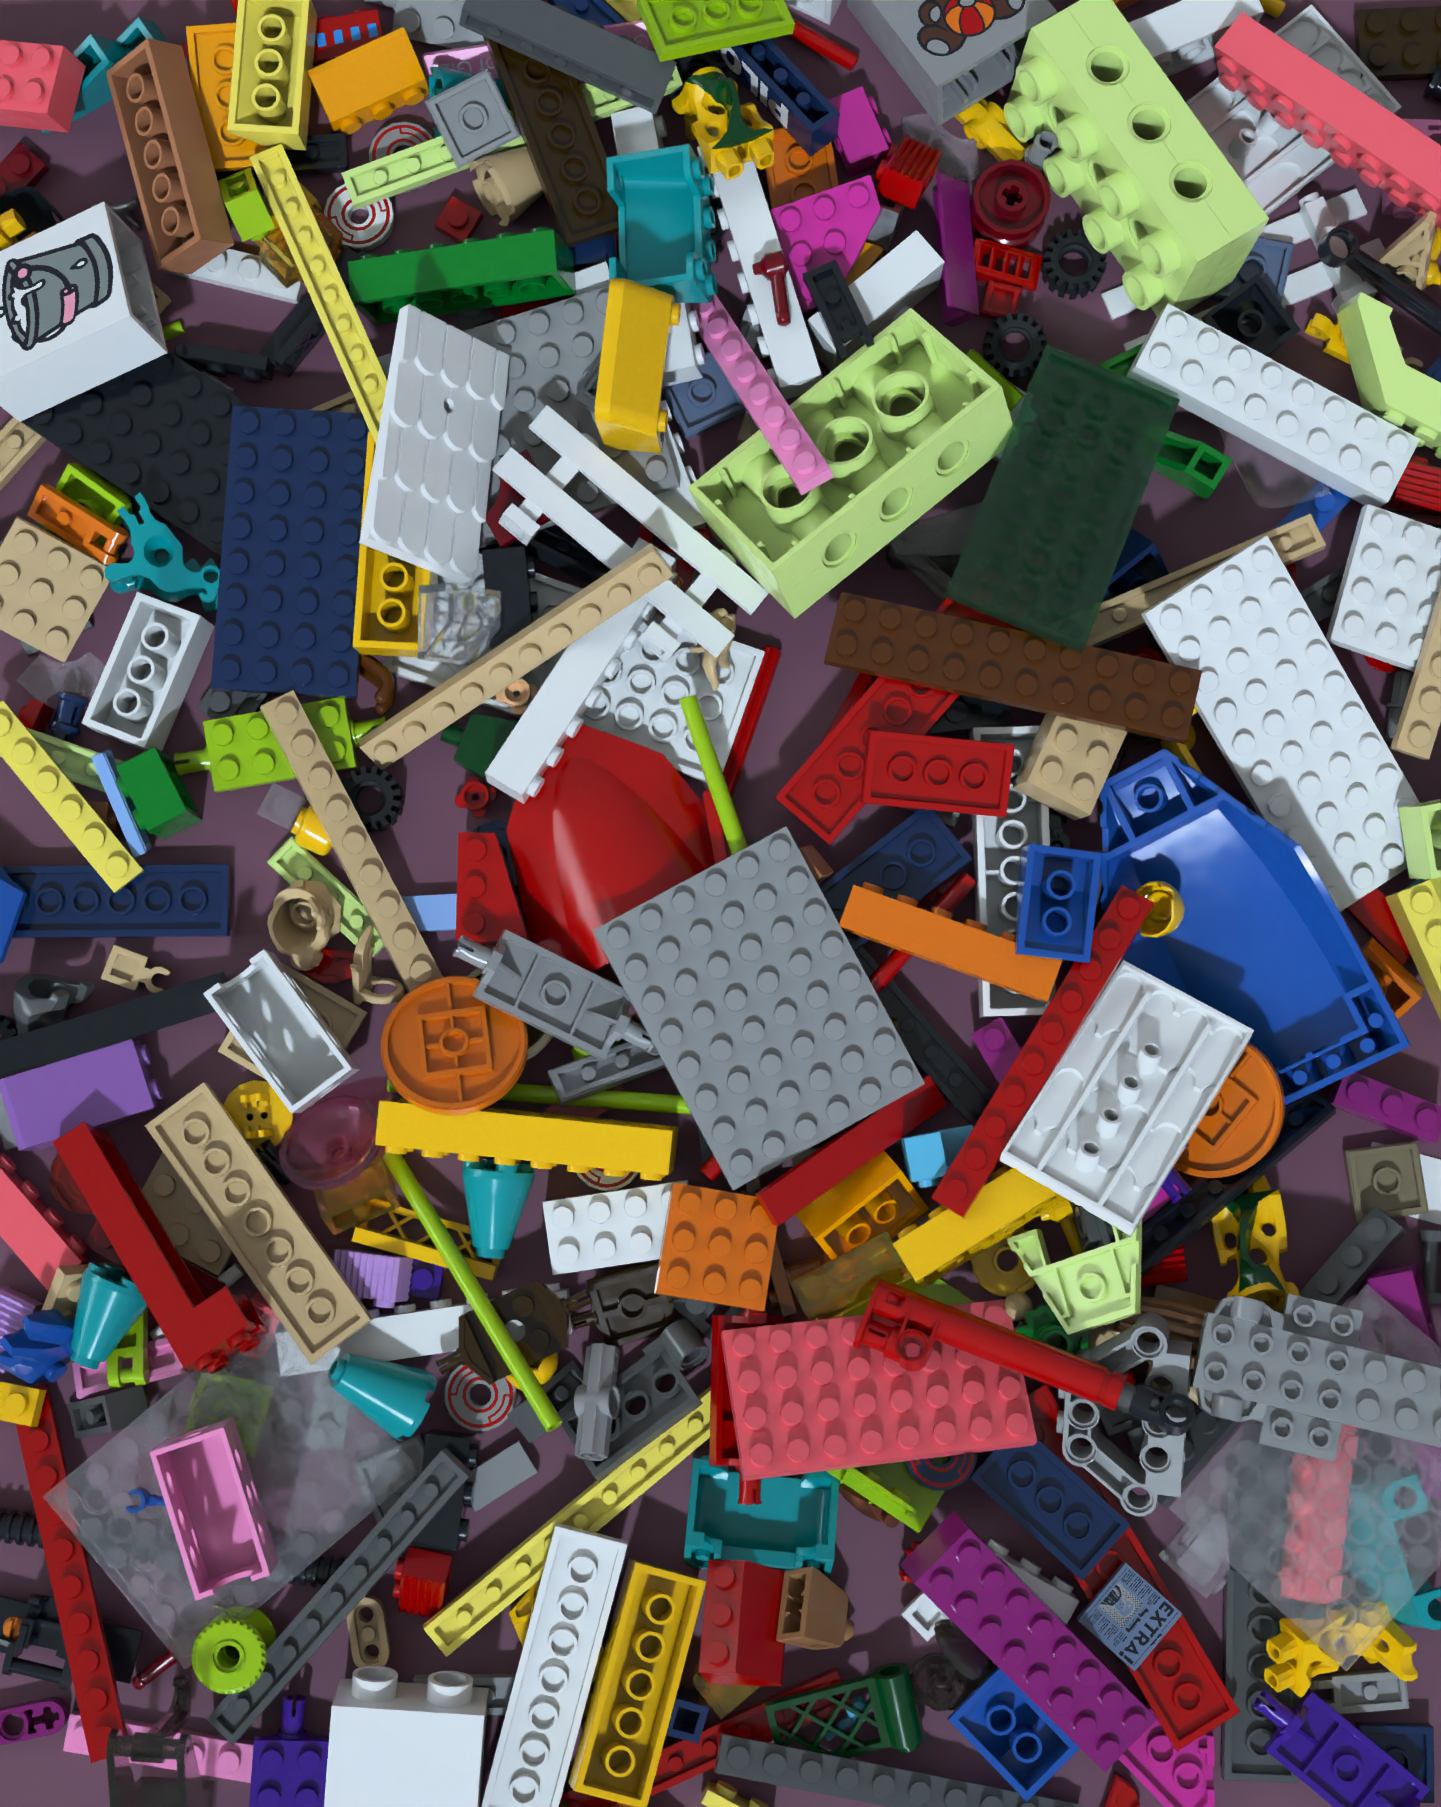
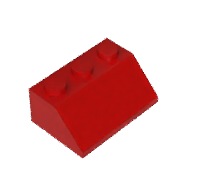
M708 1560L698 1673L709 1685L782 1686L785 1643L777 1641L776 1635L784 1579L783 1570L745 1560Z

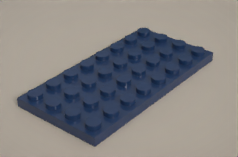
M248 406L232 407L211 678L212 690L281 695L294 690L298 696L357 699L361 654L353 648L367 438L368 432H370L362 413Z

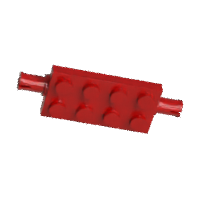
M742 1308V1312H739V1315H712L709 1465L736 1466V1470H739L738 1504L753 1505L754 1503L759 1505L762 1504L761 1479L743 1481L721 1332L722 1330L784 1324V1317L768 1315V1312Z

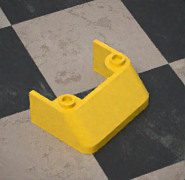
M613 277L610 280L595 399V423L605 448L662 454L663 446L660 432L666 433L668 426V410H662L661 403L668 334L672 332L673 326H679L681 304L675 302L674 295L629 279Z

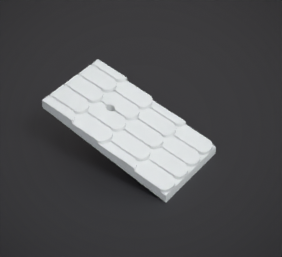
M1312 4L1275 32L1283 40L1395 115L1402 106ZM1218 77L1186 103L1261 208L1269 215L1335 162L1332 160L1331 154L1323 148L1315 149L1308 145L1302 138V134L1295 129L1287 130L1279 125L1272 113L1266 109L1259 111L1247 101V96L1238 90L1231 92L1220 83Z
M407 304L399 310L359 543L458 583L465 584L472 580L473 572L477 569L481 524L486 521L491 462L496 456L500 411L505 407L510 355L500 350L497 351L496 348L475 337L472 338L471 335L450 324L447 325L446 322L424 311L421 312L420 309L411 304Z
M1123 960L1002 1151L1000 1161L1012 1168L1018 1169L1017 1171L1045 1187H1049L1055 1193L1078 1206H1082L1083 1209L1132 1236L1161 1189L1162 1184L1184 1151L1191 1136L1219 1093L1225 1080L1242 1055L1254 1030Z

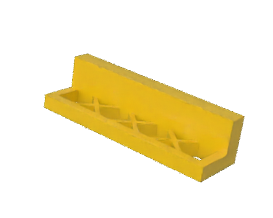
M367 1198L360 1225L355 1227L351 1241L448 1268L437 1248L423 1243L430 1239L429 1235L418 1241L408 1239L401 1225L413 1218L419 1220L414 1210ZM373 1208L386 1210L394 1225L384 1231L368 1228ZM395 1213L407 1217L401 1221H398ZM440 1218L446 1229L457 1230L464 1243L458 1249L466 1248L470 1256L462 1255L473 1274L477 1277L491 1281L494 1280L501 1259L493 1258L492 1262L477 1258L471 1247L472 1240L468 1241L464 1234H471L470 1226ZM397 1228L401 1237L389 1232Z

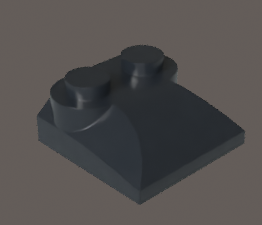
M1258 274L1201 318L1209 326L1265 356H1269L1301 330Z

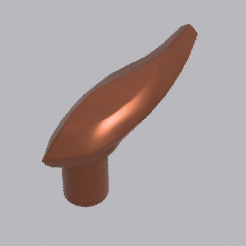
M842 1483L839 1484V1492L859 1512L873 1520L885 1523L890 1528L898 1525V1519L874 1503L869 1504V1500Z

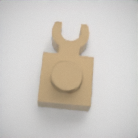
M114 944L101 979L136 991L139 982L145 983L150 992L156 993L164 989L154 985L153 976L158 973L169 976L171 971L163 966L148 968L146 964L149 956Z

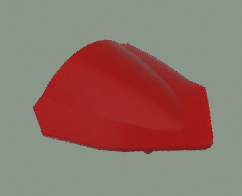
M582 724L574 738L568 736L561 748L564 749V753L558 764L554 768L549 766L543 774L542 778L545 779V782L536 797L529 796L525 804L515 799L506 831L530 941L593 973L609 964V961L592 930L715 865L704 803L664 754Z

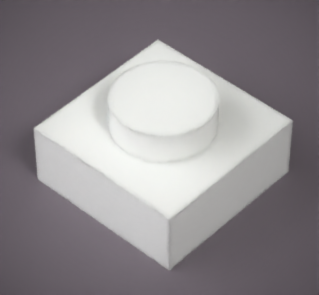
M922 1591L901 1611V1615L927 1642L949 1621V1618Z

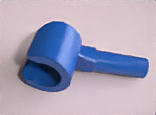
M137 1487L127 1493L131 1495L137 1494L142 1499L141 1506H126V1510L131 1513H138L147 1506H166L163 1496L151 1495L146 1488Z

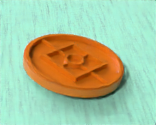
M447 976L421 984L407 993L395 1005L385 1022L381 1036V1057L386 1074L395 1090L409 1103L422 1110L441 1115H463L482 1110L506 1095L523 1072L529 1048L526 1023L472 997L480 980L478 978Z
M1250 1042L1246 1045L1242 1055L1188 1141L1189 1146L1184 1149L1175 1163V1169L1203 1178L1227 1177L1255 1165L1275 1144L1284 1121V1091L1277 1071L1270 1060Z

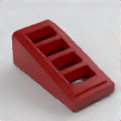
M975 238L973 247L976 281L988 283L990 279L1023 288V290L1036 292L1043 256L994 241ZM983 255L990 256L988 267L981 266ZM997 258L1003 259L1001 271L995 270ZM1010 260L1017 261L1015 275L1008 274ZM1024 263L1031 264L1028 279L1021 277Z

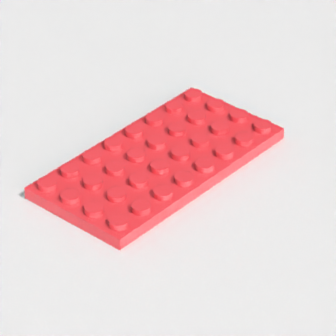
M1005 1299L949 1305L1014 1331L1012 1318L1006 1313L1004 1308ZM863 1315L722 1330L721 1332L743 1481L1034 1446L1038 1442L1024 1375L942 1342L936 1341L925 1367L912 1372L903 1369L898 1362L883 1357V1352L862 1345L860 1349L853 1347ZM914 1343L907 1344L902 1349V1352L908 1357H916L923 1351L919 1345Z

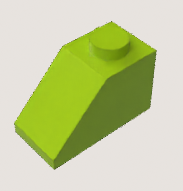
M250 167L218 181L224 204L242 242L249 239L251 241L261 240L270 234V230L275 229L272 216Z

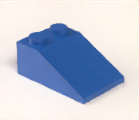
M1030 843L1022 848L1017 886L1015 954L1090 963L1102 853Z
M999 1667L948 1717V1720L1026 1802L1080 1749Z

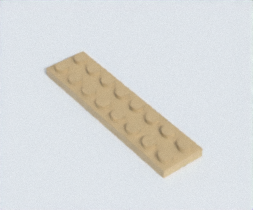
M203 1082L145 1125L310 1365L315 1364L373 1320L254 1148L245 1139L242 1131L208 1083Z

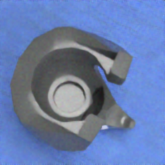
M46 974L25 975L17 980L14 988L13 1011L18 1035L65 1021L73 1004L81 1003L93 995L95 983L88 978L82 980L80 984H76L61 977Z

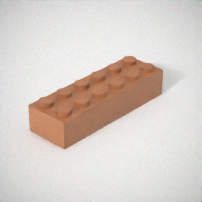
M147 38L107 70L106 75L157 270L192 274L233 246L234 241L182 46Z

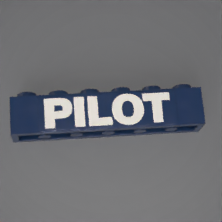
M771 39L713 51L721 55V61L725 60L730 71L810 157L838 137L840 113Z

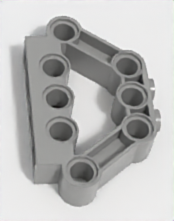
M1145 1313L1135 1320L1134 1325L1093 1349L1083 1348L1074 1354L1108 1367L1110 1371L1115 1370L1120 1373L1126 1372L1145 1360H1153L1148 1366L1144 1384L1169 1394H1184L1189 1398L1193 1342L1170 1340L1169 1324L1166 1319L1158 1314ZM1152 1332L1158 1336L1159 1340L1148 1342L1141 1337V1334ZM1163 1376L1169 1379L1171 1384L1160 1386L1153 1379ZM1059 1389L1058 1397L1065 1399L1064 1411H1058L1056 1432L1063 1433L1062 1450L1067 1461L1072 1465L1083 1467L1120 1499V1503L1125 1511L1134 1516L1150 1514L1156 1508L1158 1495L1181 1498L1186 1459V1433L1180 1436H1171L1164 1433L1159 1426L1142 1420V1428L1146 1434L1143 1438L1139 1455L1140 1464L1143 1467L1141 1468L1107 1439L1096 1425L1102 1410L1101 1403H1093ZM1087 1403L1092 1406L1093 1411H1081L1076 1404ZM1172 1407L1166 1410V1415L1173 1422H1183L1186 1420L1185 1413L1181 1409ZM1085 1438L1091 1445L1080 1446L1074 1439ZM1159 1447L1167 1454L1157 1456L1152 1454L1149 1449ZM1132 1488H1144L1149 1494L1137 1495L1132 1491Z

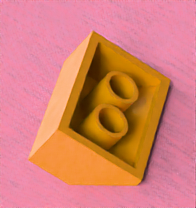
M404 27L307 71L334 133H345L346 135L355 133L363 124L374 119H385L394 110L404 105H415L429 94L425 75Z
M882 1151L795 1215L841 1273L847 1276L929 1208L901 1169L885 1151Z

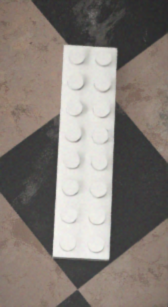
M559 1523L555 1524L481 1807H559L628 1541Z

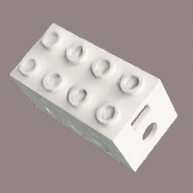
M263 949L249 960L251 965L246 970L224 984H215L203 994L290 1113H302L359 1071L360 1068L276 954Z

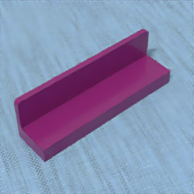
M940 173L936 176L937 191L933 193L938 255L945 261L940 278L943 323L950 327H955L979 316L968 183Z

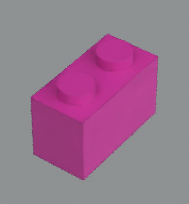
M863 86L828 99L840 113L838 137L833 140V143L848 178L879 166L882 159H886L892 144L886 128L880 129L877 122L878 109L873 97L867 98Z

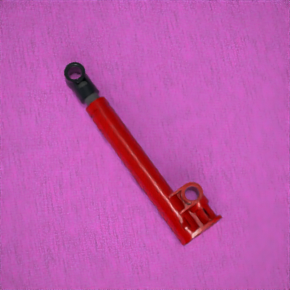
M879 1279L853 1343V1347L858 1349L865 1345L883 1352V1357L898 1362L903 1369L913 1372L925 1367L936 1341H939L1085 1400L1101 1403V1406L1113 1411L1116 1410L1117 1405L1129 1409L1128 1415L1159 1426L1164 1433L1171 1436H1180L1186 1433L1195 1415L1193 1402L1184 1394H1169L1141 1382L1138 1386L1126 1382L1128 1375L1115 1370L1110 1371L1108 1367L883 1279ZM914 1343L919 1345L923 1351L916 1357H908L902 1352V1349L907 1344ZM1172 1407L1179 1408L1185 1413L1186 1420L1183 1422H1173L1166 1415V1410Z

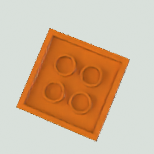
M672 1183L654 1293L765 1311L777 1226L772 1224L757 1197Z

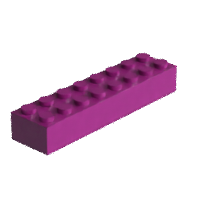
M955 1511L900 1564L913 1583L1104 1772L1157 1720L1144 1702Z

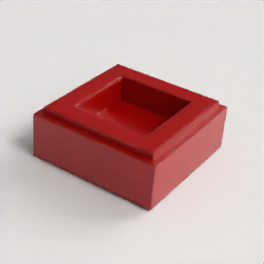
M989 279L979 316L996 320L1008 313L1016 314L1023 288Z

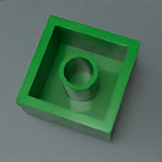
M156 747L116 766L120 775L116 779L117 785L125 798L131 797L136 807L132 814L141 830L147 829L150 834L165 840L202 821L181 776L177 774L172 758Z

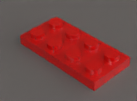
M869 729L860 802L864 804L1006 817L1015 745Z

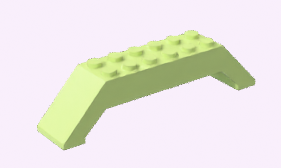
M1360 292L1342 304L1336 314L1362 408L1419 438L1420 441L1417 447L1425 445L1435 450L1434 455L1441 459V382L1405 364L1389 317L1393 308Z

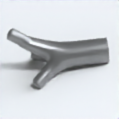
M133 196L120 203L107 204L122 220L130 223L135 229L141 226L129 213L140 205V201Z

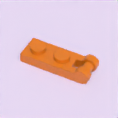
M49 484L40 485L27 514L28 517L105 565L117 562L119 558L117 551L120 545L126 543L129 533L122 527L111 524ZM100 534L107 538L104 546L97 543Z

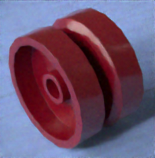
M1013 159L996 162L984 170L976 182L970 204L972 231L977 238L994 241L1021 250L1034 242L1043 228L1051 200L1048 182L1040 170L1027 162Z

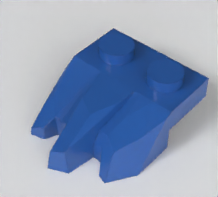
M57 1309L42 1310L26 1315L22 1322L24 1327L17 1332L3 1336L0 1345L5 1349L0 1353V1368L30 1384L55 1382L65 1374L67 1370L66 1365L71 1360L72 1350L70 1349L75 1319H65Z

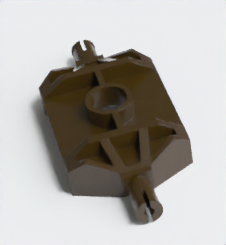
M538 1279L490 1301L505 1326L511 1320H518L524 1325L525 1336L521 1340L514 1342L528 1365L568 1348L569 1315L573 1311L592 1304L590 1297L578 1301L588 1295L586 1289L567 1299L564 1297L560 1298ZM474 1310L459 1316V1347L456 1349V1352L436 1360L437 1367L447 1362L449 1363L439 1369L440 1373L443 1375L461 1364L463 1366L467 1365L489 1385L512 1374Z

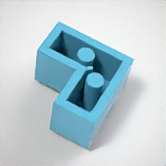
M973 1125L900 1138V1149L905 1174L909 1182H916V1186L919 1188L939 1185L941 1182L940 1177H944L971 1133Z

